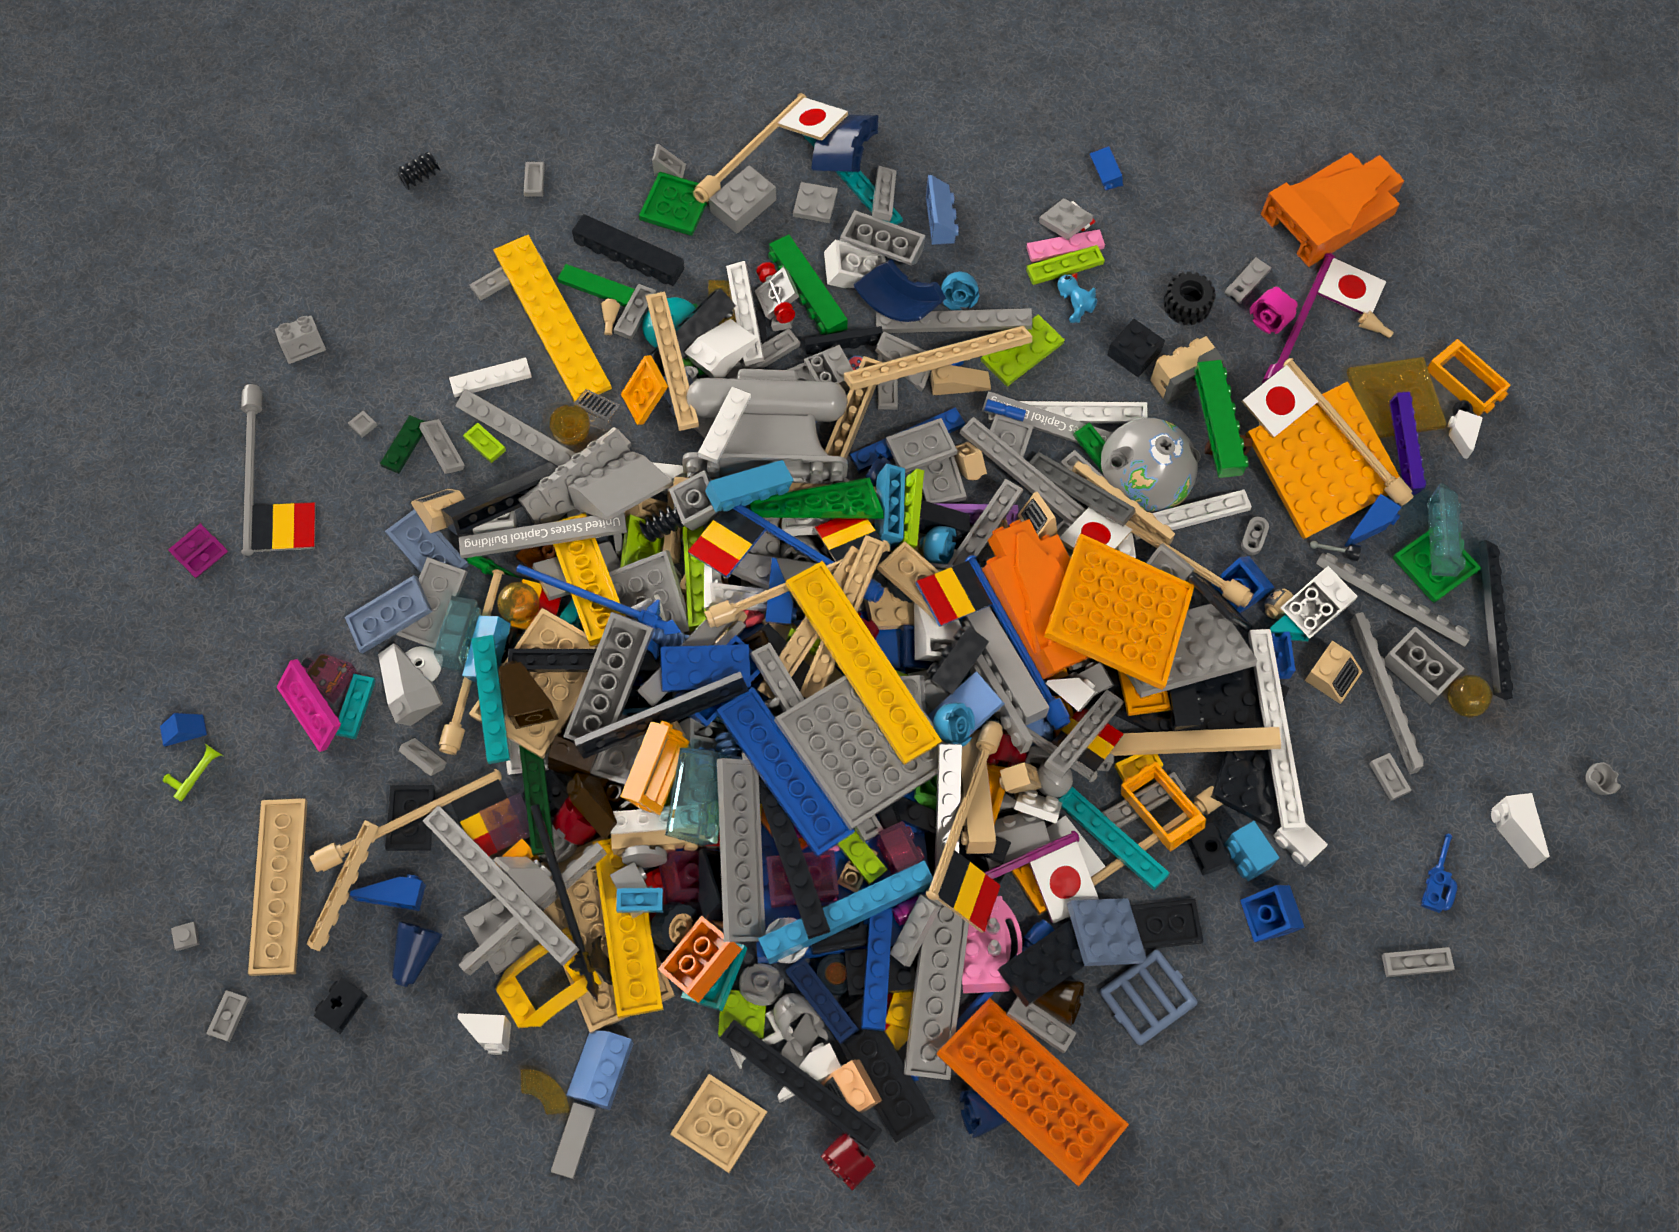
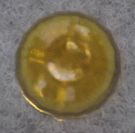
M563 405L551 414L550 430L555 439L561 444L577 445L583 442L589 434V416L583 408L574 405L575 407Z
M514 582L505 586L500 592L497 606L501 617L505 621L514 625H522V623L530 622L536 617L540 602L539 596L533 587L527 583Z
M1464 675L1456 679L1447 692V699L1452 705L1453 711L1460 716L1468 718L1483 714L1490 706L1493 696L1487 681L1475 675Z

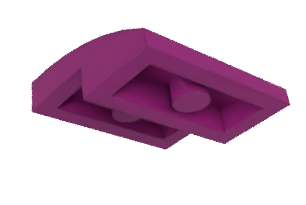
M201 523L168 549L174 558L194 578L199 577L228 553V550Z

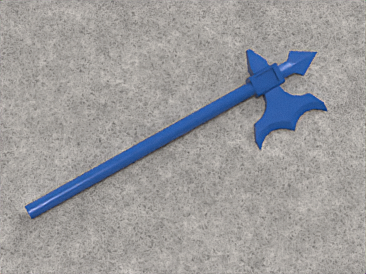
M521 564L517 567L518 573L635 618L638 622L655 629H663L665 635L681 633L673 619L666 622L659 616L660 600L658 599L646 611H638ZM651 638L647 650L653 653L656 660L659 656V644Z

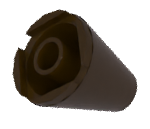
M1065 980L1034 1001L1033 1004L1064 1024L1072 1026L1081 1007L1080 999L1084 995L1085 983Z

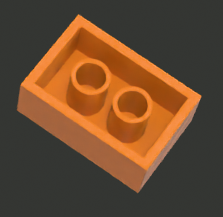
M701 916L658 970L699 1003L742 949L735 942H724V933Z

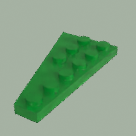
M870 477L787 492L783 495L775 494L766 500L761 501L759 499L749 504L750 510L762 518L884 519L883 510Z

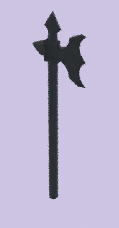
M534 805L531 807V811L573 942L580 949L577 955L574 956L575 960L568 966L575 972L579 971L580 976H585L587 980L586 989L598 1002L599 985L594 981L593 972L597 971L604 982L613 985L608 968L610 961L601 948L602 936L596 937L591 943L592 954L589 956L578 928L540 806Z

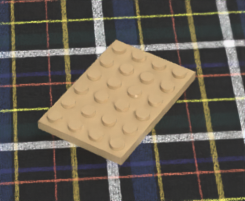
M541 608L514 649H597L599 644L590 647L585 632ZM499 670L508 739L544 759L553 744L555 736L562 732L570 720L588 672H529L551 700L559 719L515 729L508 717ZM478 700L469 715L482 723L480 702Z

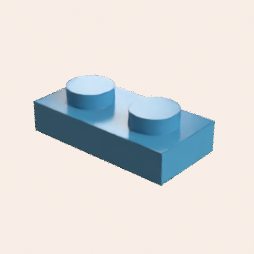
M617 888V913L663 912V888Z

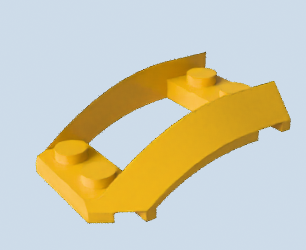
M567 927L562 929L561 931L573 942L570 930ZM540 943L505 970L495 990L518 1028L543 1026L551 1017L588 992L585 976H580L579 971L575 972L568 966L575 960L574 956L564 965L574 983L558 993L538 1010L534 1009L515 976L547 954L548 951ZM596 971L593 972L594 981L601 985L602 983Z

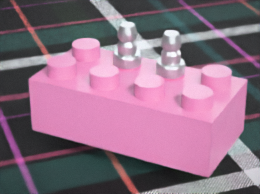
M997 896L985 932H979L970 924L968 926L962 976L963 993L1009 991L1011 988L998 972V969L1009 961L1011 954V938L1005 920L1011 919L1015 927L1018 941L1017 955L1022 953V936L1017 919L1002 899V896Z

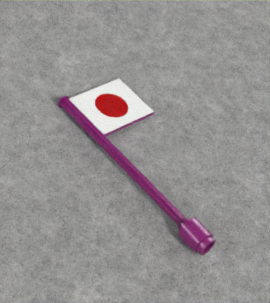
M1326 253L1325 259L1278 362L1268 367L1262 384L1284 367V362L1292 351L1316 295L1322 296L1359 314H1363V312L1368 313L1369 311L1373 313L1386 281L1335 259L1332 253Z
M1071 831L1066 836L984 872L994 879L1029 863L1053 924L1070 916L1067 903L1070 900L1099 899L1078 845L1080 838L1076 831ZM917 896L897 904L896 908L892 909L893 916L899 926L905 925L918 900Z

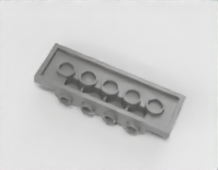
M613 427L599 439L590 442L583 451L574 454L566 464L557 467L550 476L541 479L537 486L518 500L534 525L556 522L574 508L567 486L573 484L578 478L590 475L593 470L607 466L610 461L624 457V454L631 451L618 429Z

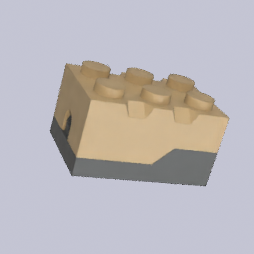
M1207 336L1193 340L1188 348H1177L1172 356L1163 355L1157 359L1150 381L1167 404L1198 389L1194 375L1198 362L1222 360L1223 364L1224 359Z

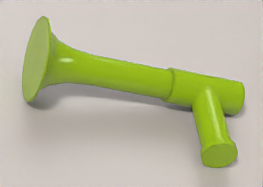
M205 744V755L183 784L170 774L165 775L163 778L164 783L177 790L173 797L181 802L208 764L216 757L223 756L207 744Z

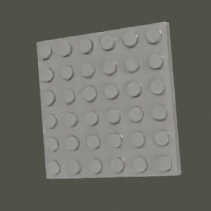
M846 676L841 677L774 719L849 830L854 829L937 775L938 746L903 765ZM915 699L916 703L918 704V706L920 707V709L922 710V712L924 713V715L926 716V718L928 719V721L930 722V724H931L932 727L934 728L932 721L929 719V717L927 716V714L924 712V710L922 709V707L919 705V703H918L917 700Z

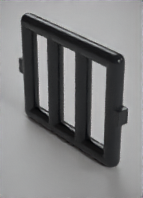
M1190 575L1189 581L1228 621L1247 632L1252 630V625L1227 599L1222 597V594L1215 587L1196 575Z

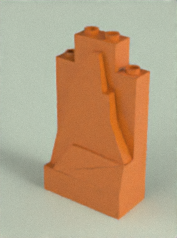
M1350 152L1298 184L1290 186L1286 182L1269 192L1261 216L1272 228L1278 225L1279 221L1283 223L1301 243L1297 255L1310 267L1322 260L1326 253L1335 252L1395 215L1400 204L1392 195L1400 191L1404 180L1381 155L1362 165L1360 160Z
M1019 519L1011 523L1010 527L1006 529L1003 526L995 529L992 532L993 535L987 540L995 557L986 561L987 565L982 568V571L1042 679L1046 680L1072 665L1088 658L1092 659L1044 637L1070 562V557L1059 535L1050 537L1048 534L1039 539L1030 519L1023 522Z

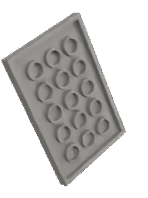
M1208 604L1187 611L1167 684L1163 690L1130 675L1127 676L1140 698L1256 666L1257 658L1233 623L1228 621L1212 604Z

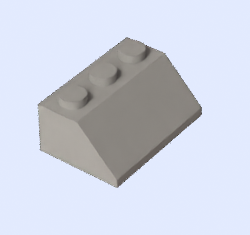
M1023 812L1012 816H1005L1004 818L997 819L995 822V836L1011 842L1003 863L1050 843L1044 819ZM984 857L989 870L1001 865Z

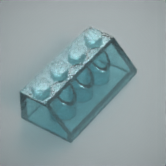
M1440 483L1427 501L1432 575L1457 577L1466 564L1465 557L1462 556L1464 540L1461 539L1463 522L1459 516L1461 503L1458 502L1457 493L1445 484Z
M680 748L666 836L701 846L717 844L720 830L717 759H731L730 756L709 750Z

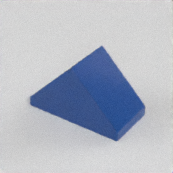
M174 713L160 726L164 747L207 735L204 715Z

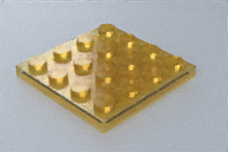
M1424 357L1348 368L1347 375L1352 390L1379 438L1395 436L1389 401L1398 392H1410L1412 396V407L1415 411L1414 419L1416 420L1417 432L1444 429L1447 425Z

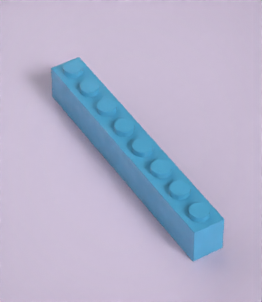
M922 861L824 907L823 911L831 932L808 939L802 919H798L758 938L769 964H772L925 892L926 889L930 888L933 877L925 861Z

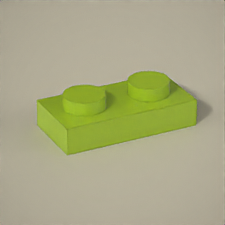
M479 423L463 435L464 439L490 463H493L506 451L505 447Z

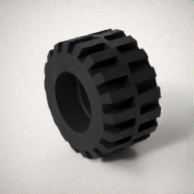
M1182 272L1179 273V276L1176 275L1170 280L1163 306L1165 307V312L1170 313L1169 317L1176 319L1175 322L1179 323L1182 321L1183 325H1187L1190 322L1191 325H1195L1196 321L1201 323L1203 319L1208 317L1216 294L1214 293L1215 287L1212 286L1210 280H1206V276H1199L1200 273L1197 272L1195 274H1192V272L1184 274ZM1181 295H1191L1197 301H1187Z

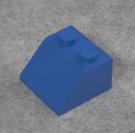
M1250 556L1239 557L1219 576L1225 581H1231L1232 579L1249 588L1250 592L1254 594L1245 608L1242 606L1238 607L1230 602L1239 613L1263 599L1275 588ZM1211 583L1213 587H1215L1221 594H1223L1221 588Z
M1276 885L1240 900L1254 942L1284 936L1305 928L1290 885Z

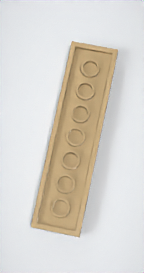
M306 799L261 800L248 975L296 974L307 815Z

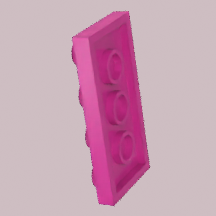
M291 660L277 685V689L318 751H325L341 723L299 660Z

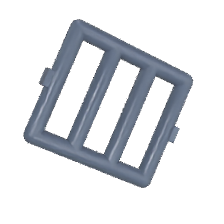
M1154 950L1146 956L1147 960L1144 963L1134 964L1099 991L1102 998L1115 1014L1114 1019L1118 1024L1122 1023L1137 1045L1146 1043L1194 1008L1198 1003L1197 999L1181 980L1183 978L1178 970L1175 972L1159 950ZM1154 961H1157L1185 998L1186 1002L1178 1008H1175L1146 969ZM1138 973L1169 1013L1160 1021L1156 1019L1128 981ZM1120 986L1151 1026L1142 1034H1140L1111 995V992Z

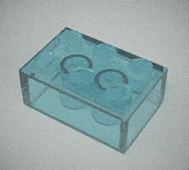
M451 596L434 650V655L442 669L462 673L464 671L478 616H482L481 609L476 600Z

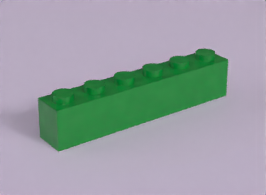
M786 235L770 243L768 256L771 262L777 264L778 271L783 267L788 270L799 294L797 299L800 305L806 307L809 318L811 320L814 319L817 323L816 326L819 333L828 335L847 330L848 319L791 236Z
M1222 360L1198 362L1194 375L1218 478L1243 476L1246 467H1248V457L1244 455V441L1239 436L1240 424L1234 415L1235 403L1231 402V387L1229 384L1227 385L1226 367H1223Z

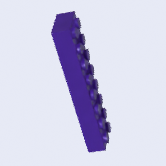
M1398 392L1389 402L1401 477L1412 490L1411 493L1417 495L1426 488V480L1424 479V468L1422 467V456L1420 455V444L1418 443V432L1416 431V420L1414 419L1415 411L1412 407L1413 399L1410 392Z

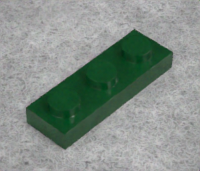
M409 415L380 462L382 467L398 474L401 472L423 436L419 428L420 424L426 421Z

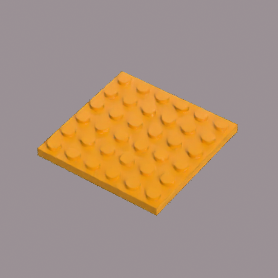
M1348 381L1323 393L1322 395L1391 476H1394L1396 479L1400 477ZM1317 403L1274 438L1270 436L1262 425L1245 433L1247 438L1253 439L1252 447L1303 539L1373 504L1380 494L1385 497L1388 496L1384 491L1386 485L1383 479Z
M1080 534L1077 538L1044 637L1163 690L1167 684L1194 585L1086 535Z

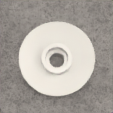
M419 646L405 653L411 659L414 666L423 672L428 681L433 682L438 677L441 671V659L436 651L429 647ZM417 661H422L420 666L415 665Z

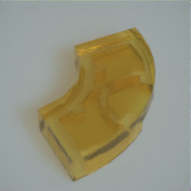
M521 1069L522 1094L533 1095L538 1098L544 1105L546 1115L570 1113L567 1097L554 1079L536 1070Z

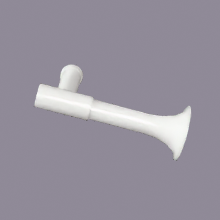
M773 1010L765 1015L768 1017L775 1032L762 1039L768 1045L775 1044L784 1039L774 1021ZM789 1025L788 1032L792 1035L793 1030ZM730 1047L737 1065L742 1069L741 1065L746 1058Z

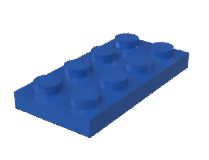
M749 644L660 647L662 692L694 691L740 671L747 688H751Z

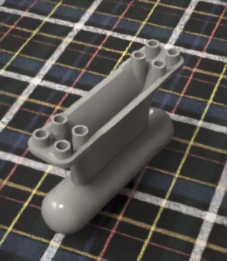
M740 369L737 379L701 378L695 380L690 385L686 396L687 404L689 407L691 405L696 410L697 417L716 419L731 387L750 393L751 398L718 464L698 457V452H689L683 455V472L687 475V478L705 470L710 479H718L780 460L784 461L792 478L810 480L811 484H822V480H830L831 484L842 483L843 479L846 478L848 469L847 459L840 456H831L823 450L817 436L815 422L836 421L845 413L848 404L847 395L838 383L798 381V374L794 370Z

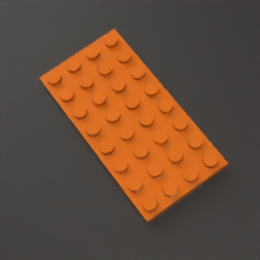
M989 998L942 1046L936 1055L1079 1187L1129 1124Z

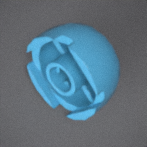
M961 271L953 272L942 283L941 290L946 297L943 304L947 308L962 310L960 307L971 308L977 303L979 288L977 281L970 274Z
M937 526L929 530L926 536L921 538L920 548H922L923 556L929 563L948 564L955 550L956 543L952 542V536L956 537V530L951 527Z
M964 703L945 704L937 711L934 717V730L945 743L961 744L962 747L966 746L972 738L969 737L970 728L972 730L975 728V717L972 709L966 707Z

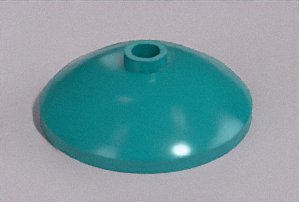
M678 297L667 298L673 325L676 328L696 308L685 299ZM648 310L643 319V334L646 340L656 348L658 344Z

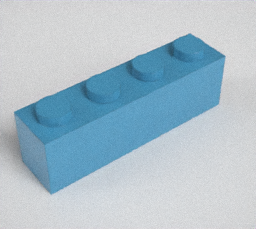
M780 460L711 480L705 492L715 512L729 511L735 506H746L755 500H766L775 494L783 495L789 491L794 480L784 461Z
M886 464L877 475L876 495L882 507L884 519H875V530L882 541L886 540L889 543L890 550H894L903 540L905 468Z

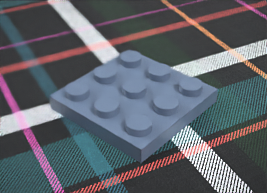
M1128 898L1070 900L1067 903L1084 966L1140 964L1147 960Z

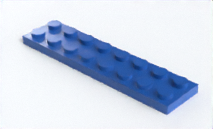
M754 687L749 689V692L739 695L716 710V714L816 857H819L854 834V829L849 830L775 723V717Z

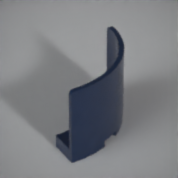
M847 115L822 141L817 139L812 158V170L860 172L861 158L864 150L862 144L873 135L878 134V115Z
M892 259L877 265L854 284L859 295L873 309L890 319L902 322H914L923 319L946 299L938 282H911L908 280V276L900 271Z

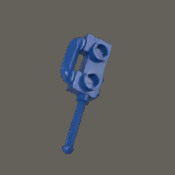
M1451 834L1445 835L1438 865L1428 872L1430 876L1426 880L1427 887L1421 901L1422 907L1438 913L1442 910H1449L1452 907L1457 892V883L1451 878L1452 874L1444 871V862L1452 839ZM1443 887H1448L1445 899L1441 898Z

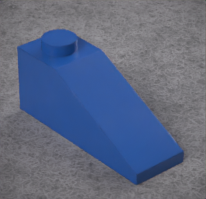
M1380 494L1344 546L1348 547L1386 530L1389 524L1394 526L1400 517L1397 513L1401 506Z
M772 558L769 589L785 583L776 558ZM789 591L767 600L765 622L792 626V621L797 619V608H794Z
M407 875V878L396 877L352 890L350 896L354 901L419 911L426 885L420 880V877Z

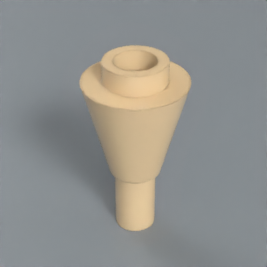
M606 299L601 303L605 322L604 334L612 335L613 324L620 304L614 299Z
M1371 311L1368 313L1363 312L1358 320L1360 323L1359 327L1379 332L1387 338H1390L1393 334V331L1383 326V323Z

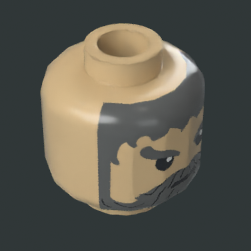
M1287 589L1273 590L1264 601L1266 614L1272 619H1281L1286 614L1281 607L1294 595Z

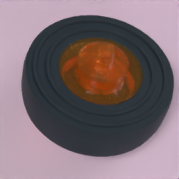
M831 954L823 958L817 967L816 974L832 995L847 993L845 955Z

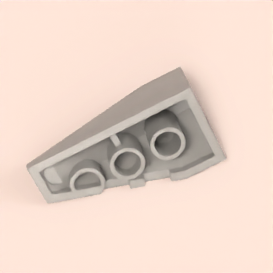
M393 643L378 654L387 703L395 723L411 726L443 704L436 686L431 681H428L419 668L414 666L411 659L397 644Z

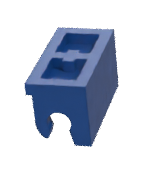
M1108 146L1090 153V157L1105 190L1123 186V177L1110 147Z
M1283 632L1278 637H1275V633H1272L1279 679H1290L1296 671L1290 632Z

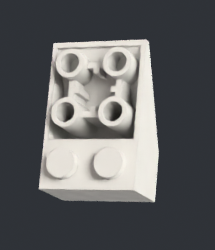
M1327 566L1286 602L1281 609L1310 639L1352 604L1358 596Z
M914 602L915 660L940 662L943 658L941 656L942 651L947 645L951 646L955 641L953 636L961 627L959 619L939 627L937 622Z

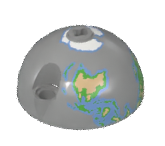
M1141 418L1123 424L1108 437L1101 453V467L1104 478L1110 485L1120 489L1130 500L1136 501L1143 510L1158 512L1174 508L1188 497L1196 481L1198 462L1201 455L1193 447L1187 435L1174 424L1158 418Z

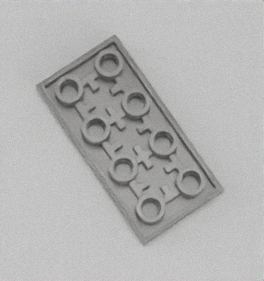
M610 541L598 544L608 572L619 569L621 562ZM557 557L533 564L534 570L566 582ZM539 581L549 601L570 595L569 592Z

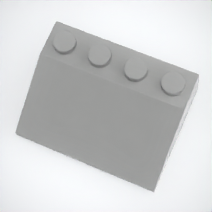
M628 452L624 454V457L610 461L607 466L593 470L590 475L576 479L573 484L567 487L574 508L608 521L674 484L670 478L644 455Z

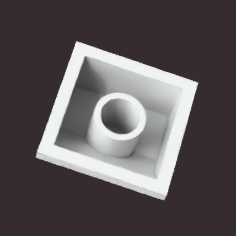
M458 1013V1019L484 1050H488V1054L501 1055L502 1051L509 1050L511 1023L505 1015Z

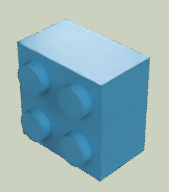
M1255 821L1232 833L1224 844V847L1229 849L1231 859L1237 865L1238 873L1242 878H1246L1248 882L1269 870L1279 859V856Z

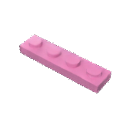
M1100 229L1075 234L1069 240L1064 237H1057L1027 243L1026 248L1031 263L1095 245H1098L1099 249H1104L1105 243Z

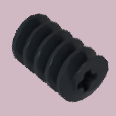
M425 152V158L422 155L418 156V161L413 159L412 165L409 162L405 163V168L400 166L397 173L405 188L410 190L409 183L416 186V179L423 183L422 176L430 179L428 173L430 172L435 176V169L440 171V168L432 154Z
M674 503V509L669 505L666 507L667 513L660 509V517L656 513H652L653 520L647 516L645 517L646 524L641 520L639 521L643 535L650 542H655L657 538H663L664 534L669 535L671 531H677L678 527H684Z

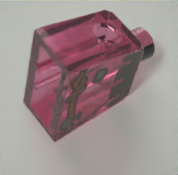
M320 654L316 661L307 657L301 664L306 669L313 683L316 684L321 695L333 704L351 681L353 674L357 672L353 664L326 654Z

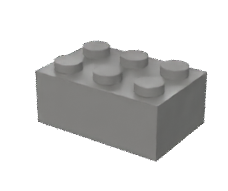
M749 165L709 198L710 212L737 234L776 201V186Z
M1414 627L1384 658L1385 666L1430 705L1465 669L1417 627Z

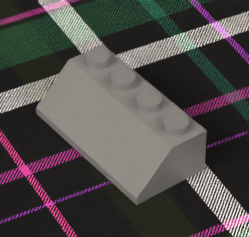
M854 210L840 240L902 263L914 265L917 264L923 252L925 235Z

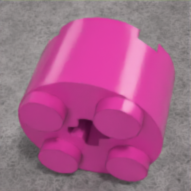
M1273 287L1252 304L1250 315L1253 313L1255 318L1253 322L1259 329L1268 334L1271 332H1276L1275 334H1277L1294 319L1298 304L1296 300L1290 298L1279 287Z

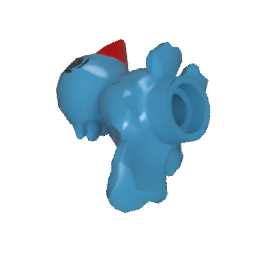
M1078 273L1061 276L1057 285L1060 295L1064 296V299L1067 296L1071 297V303L1074 308V313L1069 318L1071 323H1079L1084 312L1092 313L1097 304V299L1095 298L1096 289L1092 288L1090 291L1080 288L1077 282Z

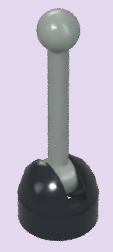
M1316 541L1310 543L1312 549L1322 548L1343 552L1348 559L1352 561L1359 560L1361 545L1352 544L1344 549L1318 544Z

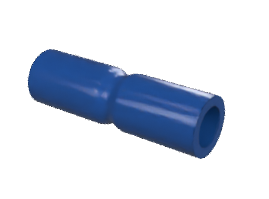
M987 399L984 409L985 411L1004 415L1022 422L1026 413L1024 409L1005 405Z

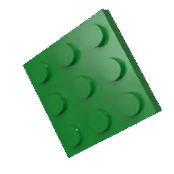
M659 171L639 214V220L693 236L708 202L701 203L694 197L693 192L699 183Z
M1440 523L1393 556V560L1433 603H1436L1481 569L1475 560Z

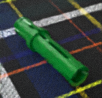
M482 556L469 557L467 559L468 564L482 570V573L485 575L493 576L492 571L500 569L504 572V575L521 578L495 564L492 559H486Z

